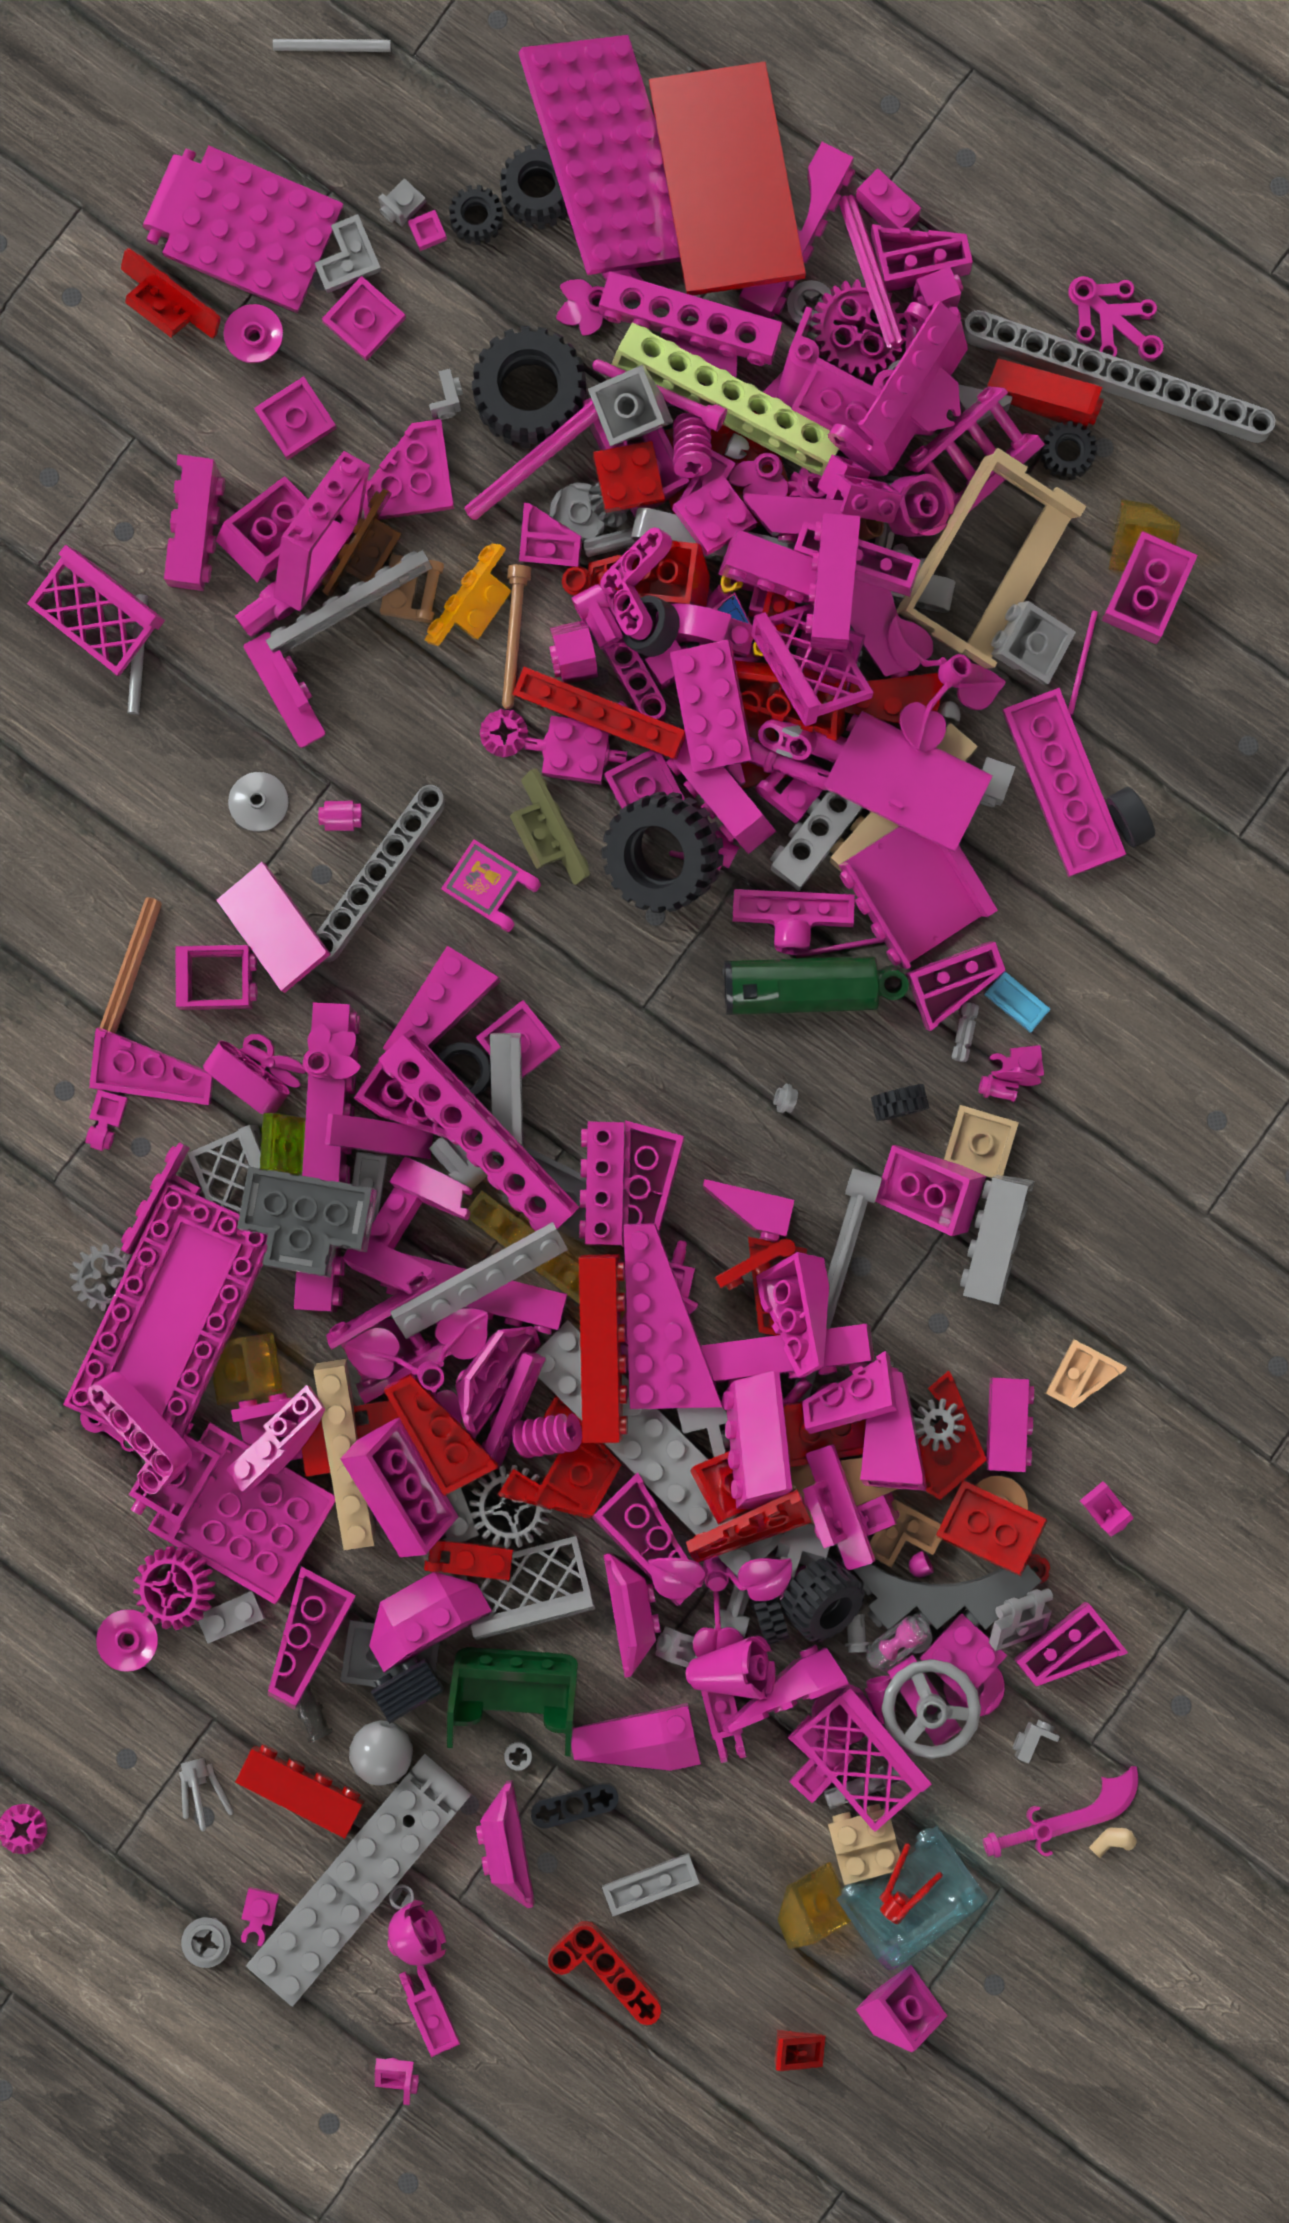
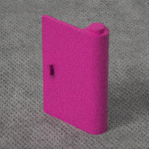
M864 711L859 716L854 714L846 729L851 733L823 788L955 853L993 775L936 747L928 752H918L910 745L902 730Z

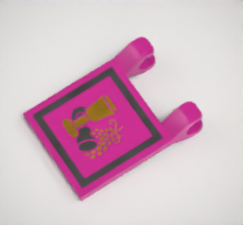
M473 839L441 890L490 920L504 931L510 932L515 923L510 917L499 912V909L517 882L532 892H537L541 883L535 876L522 870Z

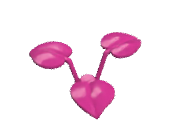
M898 616L891 620L887 633V645L889 653L897 665L908 671L916 669L920 663L924 667L940 666L938 678L944 686L928 703L927 707L918 702L910 703L904 707L899 719L901 730L910 745L918 752H928L937 747L945 736V718L942 714L932 711V708L952 686L958 688L957 696L963 705L972 710H982L993 702L1006 681L987 668L984 669L980 665L971 663L962 654H957L948 661L944 657L939 660H926L933 653V641L928 632L921 626L903 620Z
M462 1308L440 1320L436 1326L435 1336L445 1346L442 1348L436 1363L426 1361L419 1367H415L405 1360L396 1357L399 1351L397 1338L388 1329L380 1327L367 1329L347 1341L345 1351L352 1365L369 1378L383 1379L389 1377L393 1372V1362L417 1374L421 1385L425 1389L430 1390V1393L445 1409L461 1423L462 1414L458 1396L451 1390H443L436 1394L437 1389L444 1382V1373L441 1367L444 1365V1359L449 1349L452 1355L458 1359H471L477 1356L486 1344L488 1313L476 1308Z
M718 1556L704 1560L703 1567L698 1562L683 1558L648 1560L654 1587L660 1595L666 1598L682 1599L692 1594L694 1586L701 1587L704 1581L706 1586L713 1591L715 1629L701 1628L695 1634L693 1649L697 1657L744 1640L743 1635L735 1628L726 1627L721 1629L719 1591H722L728 1585L729 1577L739 1590H747L752 1600L769 1601L783 1593L792 1575L791 1558L780 1560L759 1558L750 1560L741 1566L738 1578Z

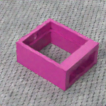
M249 945L175 946L176 1007L178 1009H252V1001H257L258 997L257 983H252V971H257V957L252 953ZM242 957V999L192 1000V958Z

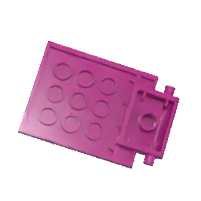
M209 145L201 164L194 161L196 153L190 149H185L182 156L173 155L142 225L145 230L150 231L146 241L157 245L160 237L168 239L162 252L164 257L298 314L317 270L315 263L321 261L333 233L331 225L337 223L343 209V203Z
M190 1422L183 1440L191 1449V1461L177 1479L155 1494H148L142 1490L137 1480L129 1493L131 1497L136 1499L130 1510L138 1515H142L146 1506L157 1511L147 1530L178 1548L185 1547L187 1553L191 1551L197 1552L196 1558L198 1560L205 1559V1564L276 1605L336 1503L335 1496L286 1466L277 1475L269 1474L249 1494L242 1492L227 1471V1468L250 1445L211 1422L208 1424L200 1440H197L189 1435L194 1426Z

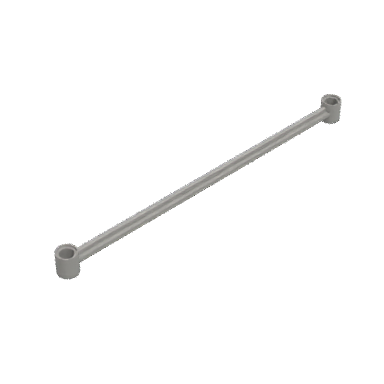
M854 1168L845 1191V1195L851 1197L827 1273L829 1297L826 1329H830L867 1204L868 1202H875L882 1180L880 1176ZM817 1370L805 1377L812 1384H814ZM796 1378L793 1388L802 1378ZM813 1385L798 1402L810 1397ZM735 1584L727 1609L720 1608L721 1629L732 1627L745 1637L750 1617L744 1616L749 1595L747 1590L741 1591Z

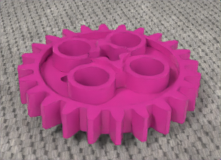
M856 279L852 288L847 281L843 282L841 290L836 285L833 286L830 290L831 295L825 293L821 299L824 303H817L815 309L819 313L813 314L811 319L817 323V325L812 326L810 329L811 333L818 334L813 341L817 345L821 344L822 346L819 350V356L826 354L828 356L826 362H835V367L839 369L842 367L846 368L845 372L850 375L853 370H856L858 379L864 375L865 370L872 377L876 373V368L881 372L887 368L886 363L891 365L896 360L893 355H899L902 349L901 347L899 349H888L884 337L877 334V332L882 333L880 325L874 323L870 318V313H875L866 284L864 287H861L859 279ZM896 302L892 304V307L900 331L902 333L905 331L907 326L904 324H899V321H901L904 318V313L895 312V310L900 305L899 302ZM841 306L850 307L853 311V316L845 315L842 312ZM833 321H836V322H837L838 324H840V325H839V326L835 325V324L833 323ZM856 324L859 325V330L862 332L861 334L857 332L858 328L855 326ZM835 334L843 335L847 340V345L839 344L836 341ZM865 341L871 342L875 346L874 353L865 349Z

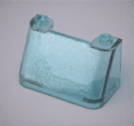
M938 1826L933 1829L927 1828L918 1834L915 1844L916 1851L906 1858L903 1865L904 1869L899 1874L892 1894L900 1891L910 1899L938 1872H941L943 1877L910 1910L899 1925L888 1920L880 1911V1907L884 1902L879 1897L885 1891L893 1872L880 1876L868 1886L851 1883L841 1891L842 1895L836 1898L876 1959L886 1970L890 1971L904 1964L982 1907L988 1899Z

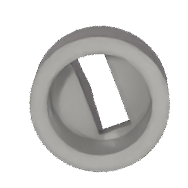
M733 433L724 455L732 459L744 458L747 454L743 450H749V443L741 435Z
M947 701L939 706L938 713L942 714L945 718L946 726L950 723L954 726L959 724L961 714L960 708L956 703Z
M404 1884L395 1886L389 1894V1902L396 1910H400L405 1905L414 1901L412 1889ZM404 1890L408 1894L401 1906H398L395 1903Z

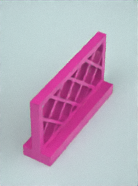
M65 544L59 552L61 558L27 604L113 673L120 676L155 628L159 630L165 619L79 551ZM66 566L73 572L74 584L60 586L59 574ZM79 577H80L82 580H84L85 583H80ZM93 587L95 589L96 602L82 604L80 588ZM75 589L76 605L62 607L60 591ZM55 592V609L45 610L38 604L45 594ZM102 595L108 600L102 601ZM114 604L118 607L119 620L105 622L103 606ZM97 607L99 623L85 625L83 609ZM77 610L79 626L68 628L64 625L63 612ZM57 613V618H58V619H56V618H55L53 615H51V614ZM124 613L127 614L130 618L125 619ZM137 622L144 628L137 639L127 640L125 624ZM120 625L121 641L107 643L105 627ZM100 628L101 644L90 646L86 640L85 630ZM79 631L80 637L74 632ZM122 646L123 658L116 666L109 661L108 648ZM97 649H102V654Z
M812 604L768 617L766 612L755 615L751 633L805 727L816 723L817 716L871 699L873 696L871 687L848 649L835 651L836 649L810 647L811 642L795 637L798 629L806 631V622H803L802 618L807 616V614H813L814 605ZM783 623L794 628L791 635L779 632L775 626ZM791 644L806 649L805 657L802 658L791 654L789 651ZM811 652L827 656L825 665L808 660ZM831 659L844 662L847 666L846 671L843 672L829 667ZM804 668L820 672L818 681L806 678L803 674ZM825 674L841 679L839 687L836 688L822 683ZM847 681L858 685L861 691L851 693L842 689ZM818 690L834 695L833 701L821 704L816 696Z
M847 1686L839 1693V1696L793 1736L875 1832L921 1791L924 1792L932 1784L854 1691ZM839 1704L848 1713L847 1727L829 1725L830 1712ZM825 1717V1725H818L817 1723ZM851 1718L859 1728L851 1727ZM812 1728L824 1729L823 1747L810 1746L802 1736ZM828 1729L846 1731L845 1749L827 1748ZM850 1731L865 1733L868 1737L867 1751L849 1749ZM873 1743L880 1752L871 1751V1744ZM815 1751H823L822 1760ZM827 1752L845 1753L843 1771L830 1770L826 1766ZM849 1754L867 1755L865 1773L847 1772ZM871 1755L884 1756L887 1759V1775L869 1773ZM892 1767L898 1772L900 1776L891 1775ZM835 1775H843V1784ZM847 1776L865 1777L864 1795L850 1794L847 1791ZM869 1778L887 1779L886 1797L868 1796ZM891 1779L904 1780L912 1790L903 1798L890 1797ZM855 1799H863V1808ZM867 1800L885 1801V1812L875 1822L867 1814ZM889 1802H897L889 1809Z

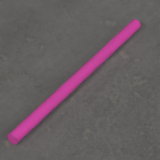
M1092 611L1068 708L1071 716H1073L1098 614L1097 611Z
M877 938L811 949L806 953L796 955V958L883 943L884 940L879 941Z

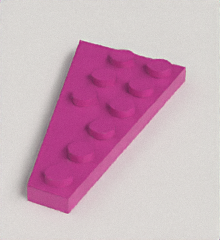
M624 1224L630 1409L722 1407L720 1396L714 1385L713 1377L704 1358L700 1342L681 1296L656 1224Z

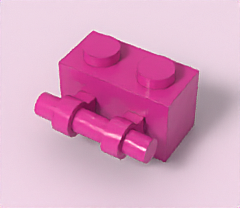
M950 266L916 279L912 302L920 303L932 310L934 303L941 301L961 320V313L957 307L961 292L963 291L962 281L958 274H953Z

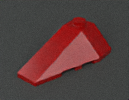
M672 541V546L667 555L634 586L640 598L649 595L656 596L668 603H683L706 607L710 575L701 544ZM623 555L590 562L588 564V572L592 578L591 587L597 584L600 586L603 575ZM640 557L636 558L633 562L632 570L636 569L639 565Z

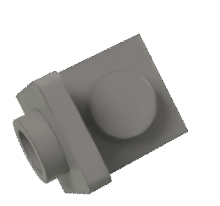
M405 178L387 196L382 193L378 197L381 214L390 223L395 220L401 227L426 203V198Z
M665 1626L663 1633L657 1639L655 1654L668 1662L687 1668L690 1661L697 1658L693 1649L694 1636Z

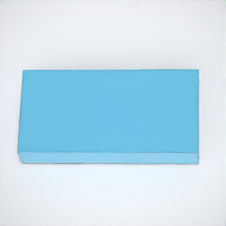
M1005 971L984 994L1030 1033L1050 1011L1047 1005Z

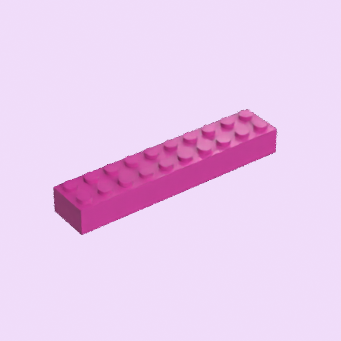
M313 1002L311 1030L317 1025L324 1023L331 1035L342 1031L359 1034L360 1016H357V1012L350 1004ZM355 1045L350 1057L358 1063L359 1050L358 1046ZM322 1057L315 1058L313 1061L314 1067L321 1068L324 1065V1059ZM308 1075L302 1176L350 1184L351 1167L346 1165L347 1154L352 1155L353 1149L325 1145L328 1114L355 1117V1107L350 1104L351 1094H356V1076L353 1075L346 1079L338 1080L329 1075L322 1078ZM336 1247L335 1258L332 1260L331 1278L296 1272L294 1309L337 1313L338 1306H343L344 1289L339 1287V1276L345 1275L346 1262L342 1259L341 1248Z

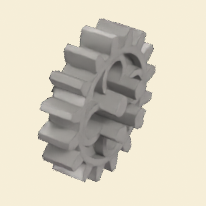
M107 1244L102 1245L101 1251H98L95 1246H90V1255L81 1252L80 1256L83 1261L81 1263L73 1262L72 1265L78 1271L77 1273L70 1274L71 1279L77 1280V1283L71 1286L72 1290H81L77 1298L81 1302L88 1298L87 1306L91 1309L98 1303L101 1311H105L106 1304L111 1303L127 1269L128 1264L126 1262L130 1258L127 1253L119 1256L120 1248L117 1246L110 1252ZM97 1258L103 1259L102 1269L108 1274L114 1273L116 1267L123 1268V1274L120 1277L112 1275L107 1277V1283L114 1288L113 1294L108 1297L104 1295L106 1287L102 1282L94 1281L90 1288H86L84 1285L87 1278L98 1279L101 1277L100 1271L94 1267V1261Z

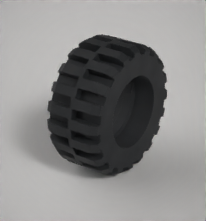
M521 326L522 332L514 333L513 329L504 331L505 338L500 340L496 336L489 342L490 348L488 350L483 348L479 354L480 362L476 363L473 369L474 380L472 381V390L480 419L484 425L489 426L490 432L495 437L501 435L504 438V442L513 446L514 442H519L521 448L530 449V443H538L539 445L583 408V401L587 400V384L581 357H577L576 349L571 343L565 344L563 336L556 332L553 336L548 335L547 328L538 327L537 332H533L530 330V326ZM524 365H538L551 371L556 376L558 382V391L554 399L546 406L531 411L520 410L508 404L502 394V383L514 369Z
M657 792L625 806L620 810V814L614 816L610 821L609 826L611 829L605 831L603 841L607 843V846L602 848V858H607L608 864L603 866L606 875L611 874L614 880L610 884L614 890L620 889L623 892L621 897L628 903L632 900L636 901V908L641 910L651 907L652 913H662L665 910L672 912L687 906L704 895L720 874L716 868L723 865L724 856L719 854V850L724 846L722 838H717L715 833L719 830L716 821L712 824L707 818L710 813L705 807L699 810L696 807L697 801L690 797L682 800L683 796L680 793L672 792L667 795L665 792ZM659 826L665 828L680 842L684 853V865L681 874L677 878L671 879L660 876L645 861L642 853V838L648 827Z

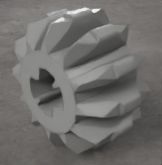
M931 1399L928 1401L931 1409L929 1413L921 1406L918 1408V1411L925 1416L924 1420L914 1418L915 1424H923L924 1428L916 1430L917 1436L924 1433L927 1434L921 1442L923 1446H926L931 1438L934 1439L932 1446L934 1451L939 1449V1440H943L945 1449L949 1450L951 1446L947 1438L951 1437L957 1443L961 1441L953 1432L954 1430L965 1431V1426L955 1425V1421L964 1419V1415L958 1414L952 1417L951 1414L957 1409L955 1403L946 1411L944 1410L946 1406L945 1399L940 1400L939 1409H936L935 1403ZM937 1416H943V1421L948 1423L947 1430L942 1429L943 1433L940 1434L935 1433V1428L931 1426L932 1419L937 1421Z

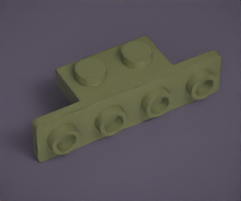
M534 768L521 779L533 805L513 812L510 818L536 869L562 860L573 884L577 885L590 875L588 862L577 848L574 835L567 828L561 816L560 807L553 801L545 778L540 775L537 768Z

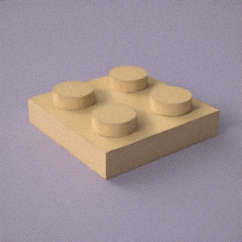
M960 1105L943 1160L960 1164L991 1179L995 1175H1003L1019 1122Z

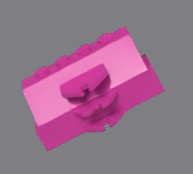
M941 301L935 302L932 310L920 303L912 302L904 313L905 319L912 326L920 330L868 413L858 424V427L874 440L873 446L865 442L852 429L842 424H834L828 434L829 440L838 449L870 472V477L885 476L889 470H893L914 435L931 436L938 429L954 426V421H950L947 418L949 409L955 417L961 415L959 383L951 375L968 350V344L966 343L961 320Z

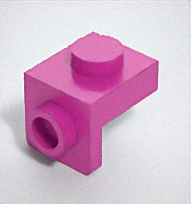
M1103 1481L1080 1500L1098 1526L1110 1537L1125 1529L1127 1524L1134 1518Z
M376 2058L375 2087L403 2089V2105H410L411 2094H417L419 2075L413 2074L414 2062L401 2061L396 2058Z

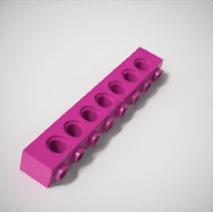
M412 1029L403 1034L379 1058V1061L383 1064V1070L390 1077L396 1078L404 1086L403 1090L409 1098L417 1100L425 1108L424 1112L431 1121L438 1122L445 1129L447 1138L453 1144L461 1146L467 1153V1159L475 1167H480L488 1175L487 1179L493 1187L498 1190L501 1189L509 1197L508 1201L516 1211L523 1212L527 1216L531 1227L535 1231L552 1222L556 1229H558L579 1208L569 1195ZM409 1062L417 1064L419 1075H415L409 1070ZM430 1084H434L440 1089V1097H435L431 1094ZM451 1107H456L460 1110L462 1114L461 1119H456L452 1116ZM472 1129L481 1132L483 1136L482 1142L476 1141L472 1137ZM494 1151L499 1152L503 1156L504 1164L495 1162L492 1156ZM513 1175H521L525 1180V1186L517 1185ZM539 1196L543 1198L546 1202V1208L538 1207L535 1204L534 1197Z

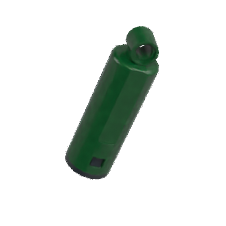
M874 956L724 961L726 1015L876 1010L879 1004V996L889 1000H897L905 996L909 987L908 979L901 968L889 965L878 970L877 959ZM890 976L900 978V984L895 989H887L884 986L886 979Z

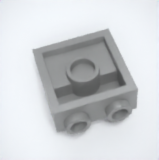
M1018 602L1017 605H1012L1005 615L1008 623L1004 631L1000 630L994 636L991 642L994 650L991 655L1014 670L1020 669L1041 684H1049L1076 632L1031 602Z

